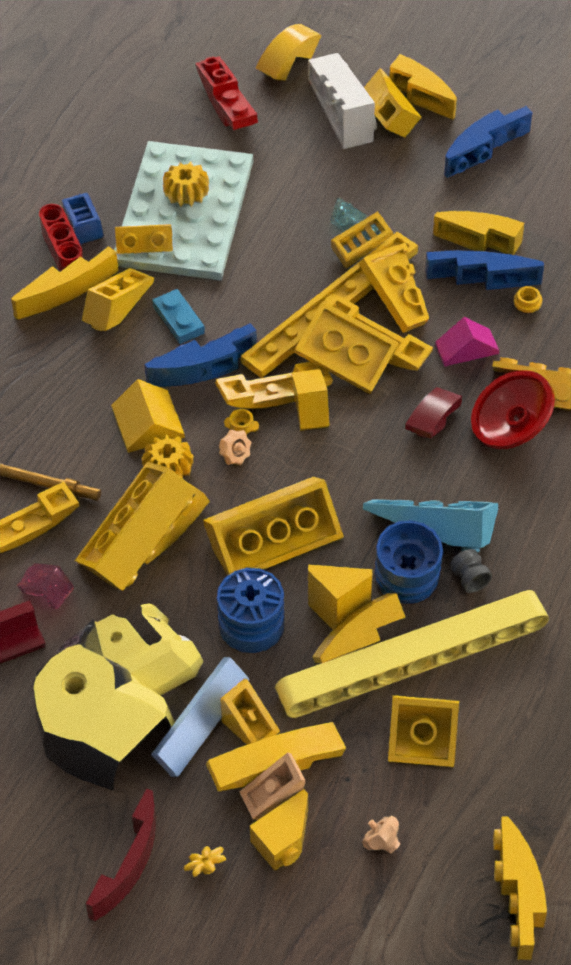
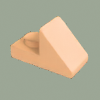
M287 752L239 792L252 819L259 820L302 791L305 779L292 754Z

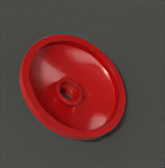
M528 370L510 372L494 380L482 391L474 404L471 414V425L474 434L484 445L494 449L514 448L533 439L545 427L554 409L555 395L550 383L541 374Z

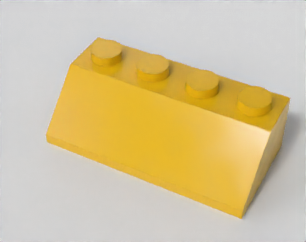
M147 462L75 561L112 587L123 591L134 583L138 576L137 571L142 564L149 561L155 554V546L160 539L171 532L174 527V520L179 513L185 511L190 506L193 500L192 495L196 489L170 468Z
M317 477L308 478L203 520L212 549L227 576L236 570L244 568L264 570L344 537L326 481Z

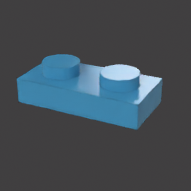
M178 289L152 299L153 308L179 344L205 334L204 324Z

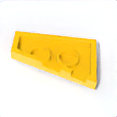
M406 242L363 257L359 263L403 333L425 325L429 320L421 289L417 288L415 284L413 264H409L407 252L409 250Z

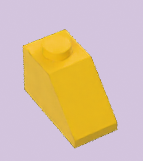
M305 789L250 825V842L274 871L283 865H291L302 853L308 814V793Z

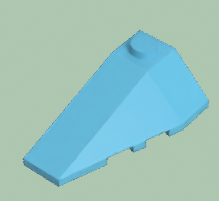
M372 499L363 503V510L395 523L408 520L424 523L435 530L441 542L451 546H461V551L475 549L479 552L480 548L490 544L498 512V503L458 501V503L448 504V507H443L442 502L434 500L419 502V506H414V501Z

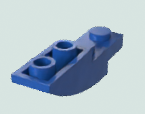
M525 106L504 116L499 110H496L473 123L450 146L445 155L444 175L448 178L457 173H462L477 164L484 163L492 158L493 148L530 132L532 111Z
M249 323L241 328L234 329L231 333L208 342L200 347L196 340L180 345L176 349L160 357H155L150 362L144 364L146 382L158 387L181 386L211 380L239 369L238 358L257 343V330Z

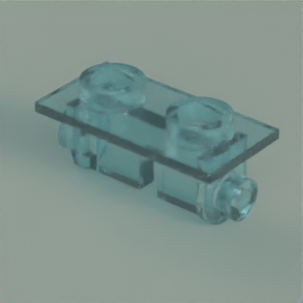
M337 198L330 222L346 231L369 216L355 208L352 203H347L343 199ZM375 224L370 226L376 235L381 233ZM364 230L362 232V235L365 237L367 241L371 240V238Z

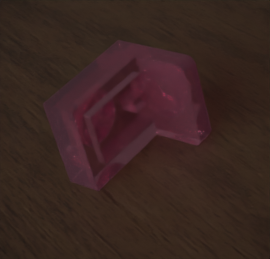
M34 563L24 574L25 576L17 584L23 594L43 596L51 608L58 609L74 589L73 584L60 566Z

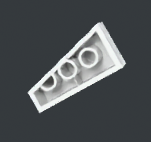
M338 53L308 60V80L343 149L373 142L374 130L377 129L374 116L375 102L349 69L347 63L344 62Z

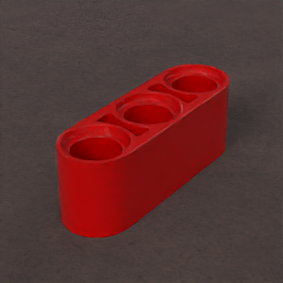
M57 204L43 206L39 211L42 236L58 270L61 272L80 256L83 258L82 248L63 208Z

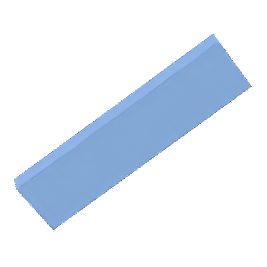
M223 657L151 754L171 777H178L221 719L220 698L243 679H248L249 681L247 675L231 657Z

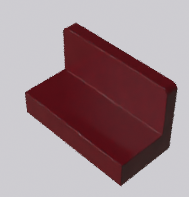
M30 600L0 611V664L46 646L37 625L35 611Z

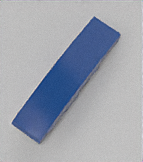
M454 250L426 252L425 273L427 279L455 276L457 285L484 282L486 290L542 284L544 263L540 260L486 251Z

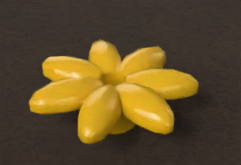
M205 846L202 850V855L197 853L190 854L189 859L191 862L184 866V871L193 870V877L198 876L201 872L204 874L214 872L216 869L214 864L226 860L221 855L224 848L218 847L211 851L209 846Z

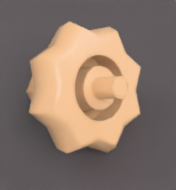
M229 430L227 435L220 441L219 454L224 458L227 465H242L244 460L250 456L252 442L247 438L244 430Z
M385 816L378 823H375L373 819L368 822L371 829L365 834V838L362 841L364 848L367 850H384L391 854L399 847L400 843L397 838L399 822L396 817Z

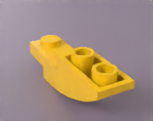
M501 817L500 830L494 829L493 848L494 850H500V861H495L494 880L495 882H501V895H509V913L516 914V925H511L510 945L511 947H517V960H531L534 949V927L544 928L547 916L545 891L536 860L529 845L509 817Z

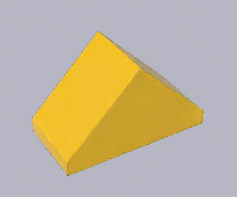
M321 369L291 373L300 431L329 427L328 391Z
M243 679L220 698L222 723L247 745L275 736L280 732L248 679Z

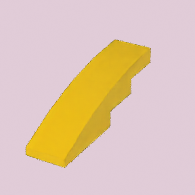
M108 246L89 262L80 256L61 272L52 266L11 298L14 317L19 320L47 311L73 300L87 292L88 289L102 283L119 271L117 252Z
M330 722L278 734L236 748L208 760L206 766L217 790L224 791L246 787L287 752L292 754L299 769L304 770L309 769L313 761L342 756L346 747L334 723Z

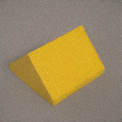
M137 379L111 405L128 453L144 449L146 444H153L154 437L163 440L167 434L170 439H174L177 436L180 439L185 438L171 397L166 389Z
M308 565V605L334 630L350 614L371 601L373 569Z
M393 696L388 761L454 767L459 701Z

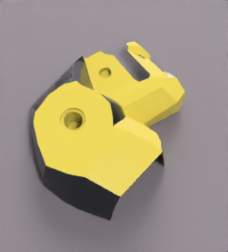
M150 603L141 605L142 614L162 636L160 642L148 645L126 618L117 617L112 614L99 622L91 620L83 629L69 638L36 672L33 682L36 720L46 757L66 773L112 791L119 762L165 716L171 726L175 723L161 695L196 677L203 663V659L193 642L184 636L177 635L168 625L169 619Z

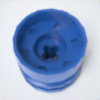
M408 520L394 523L381 533L376 546L374 573L376 584L382 594L397 593L400 603L409 604L418 603L429 598L437 589L440 579L443 548L441 539L435 530L424 523Z
M259 568L236 570L224 578L218 587L217 593L218 626L222 639L231 648L246 653L265 651L278 643L284 633L285 624L284 591L280 581L272 573Z

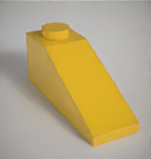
M129 268L88 289L82 321L99 331H107L120 324L153 284L154 277Z

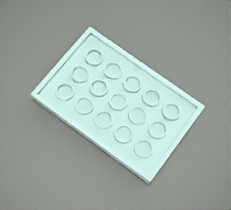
M148 141L122 226L171 224L173 251L117 254L118 267L222 280L253 165V154ZM191 161L194 166L201 165L203 171L207 172L209 191L208 195L204 196L202 203L194 202L192 207L189 204H184L180 207L178 202L170 203L168 197H165L163 177L164 173L168 172L170 165L177 167L179 162L184 165Z

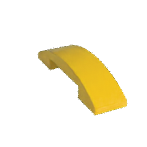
M336 294L328 302L329 305L399 342L388 362L389 364L418 371L433 351L432 346L410 334L403 338L359 314L358 306Z
M312 362L295 364L292 372L321 369L326 387L333 382L328 371ZM291 373L246 381L244 375L241 374L219 378L215 382L226 404L234 407L248 409L268 408L295 401Z
M65 482L37 494L38 502L0 520V553L14 549L39 537L55 527L79 507V502Z

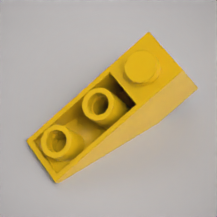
M379 68L364 86V89L375 102L374 115L385 129L405 138L422 118L383 69Z

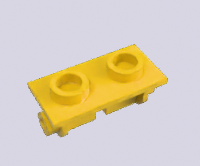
M171 224L115 227L117 254L173 251Z

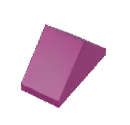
M463 317L435 342L444 367L499 354V348L490 329L466 317Z

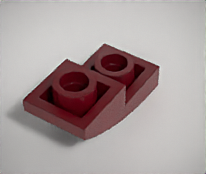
M436 387L413 411L405 424V429L416 433L419 437L431 439L445 428L447 416L461 407L462 396Z

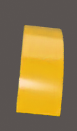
M295 24L286 28L268 45L259 59L256 69L276 80L286 81L295 58L311 59L322 35L302 24Z

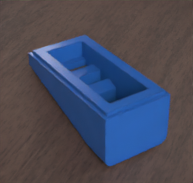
M88 193L62 200L67 218L80 244L103 238L104 233L101 220Z

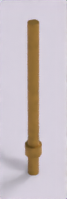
M0 463V476L45 488H51L65 482L75 498L79 496L99 501L101 497V489L81 485L78 480L70 478L62 480Z

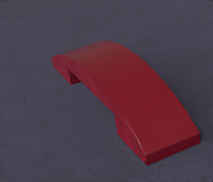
M146 789L132 815L133 829L137 836L115 878L112 879L101 874L86 902L88 918L93 921L107 914L125 898L140 878L149 860L156 831L153 791Z

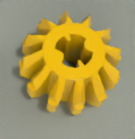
M191 161L184 165L179 162L177 167L170 165L168 172L164 173L163 192L165 197H168L170 203L178 202L180 207L184 204H189L192 207L194 202L202 203L204 196L208 195L209 177L207 172L203 171L201 165L194 166Z
M166 434L163 440L154 437L153 444H146L145 453L142 457L143 466L150 462L170 468L182 479L183 476H190L194 460L188 442H182L179 436L170 439Z

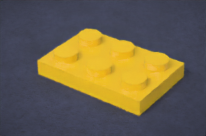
M322 301L297 344L294 353L371 395L399 342Z

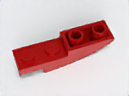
M220 56L208 57L204 61L195 63L204 89L225 127L231 126L233 130L258 123L257 113L240 92L238 80Z

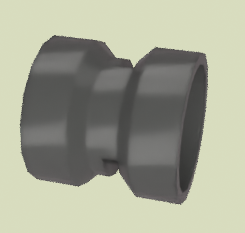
M475 549L462 551L450 563L451 570L456 576L461 578V585L468 593H474L483 589L492 579V573L487 566L481 564V557Z

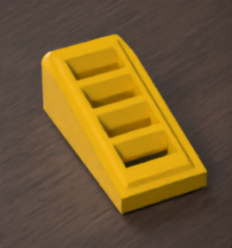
M377 211L331 239V248L347 269L393 235V231ZM372 224H375L381 232L379 235H376L370 227ZM364 230L371 238V240L367 241L365 237L362 235V232ZM354 238L361 244L358 248L352 241ZM347 245L351 252L347 253L343 246Z

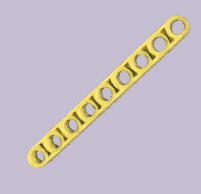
M523 591L288 675L277 682L275 690L288 717H301L533 633L548 623L549 616L534 591Z

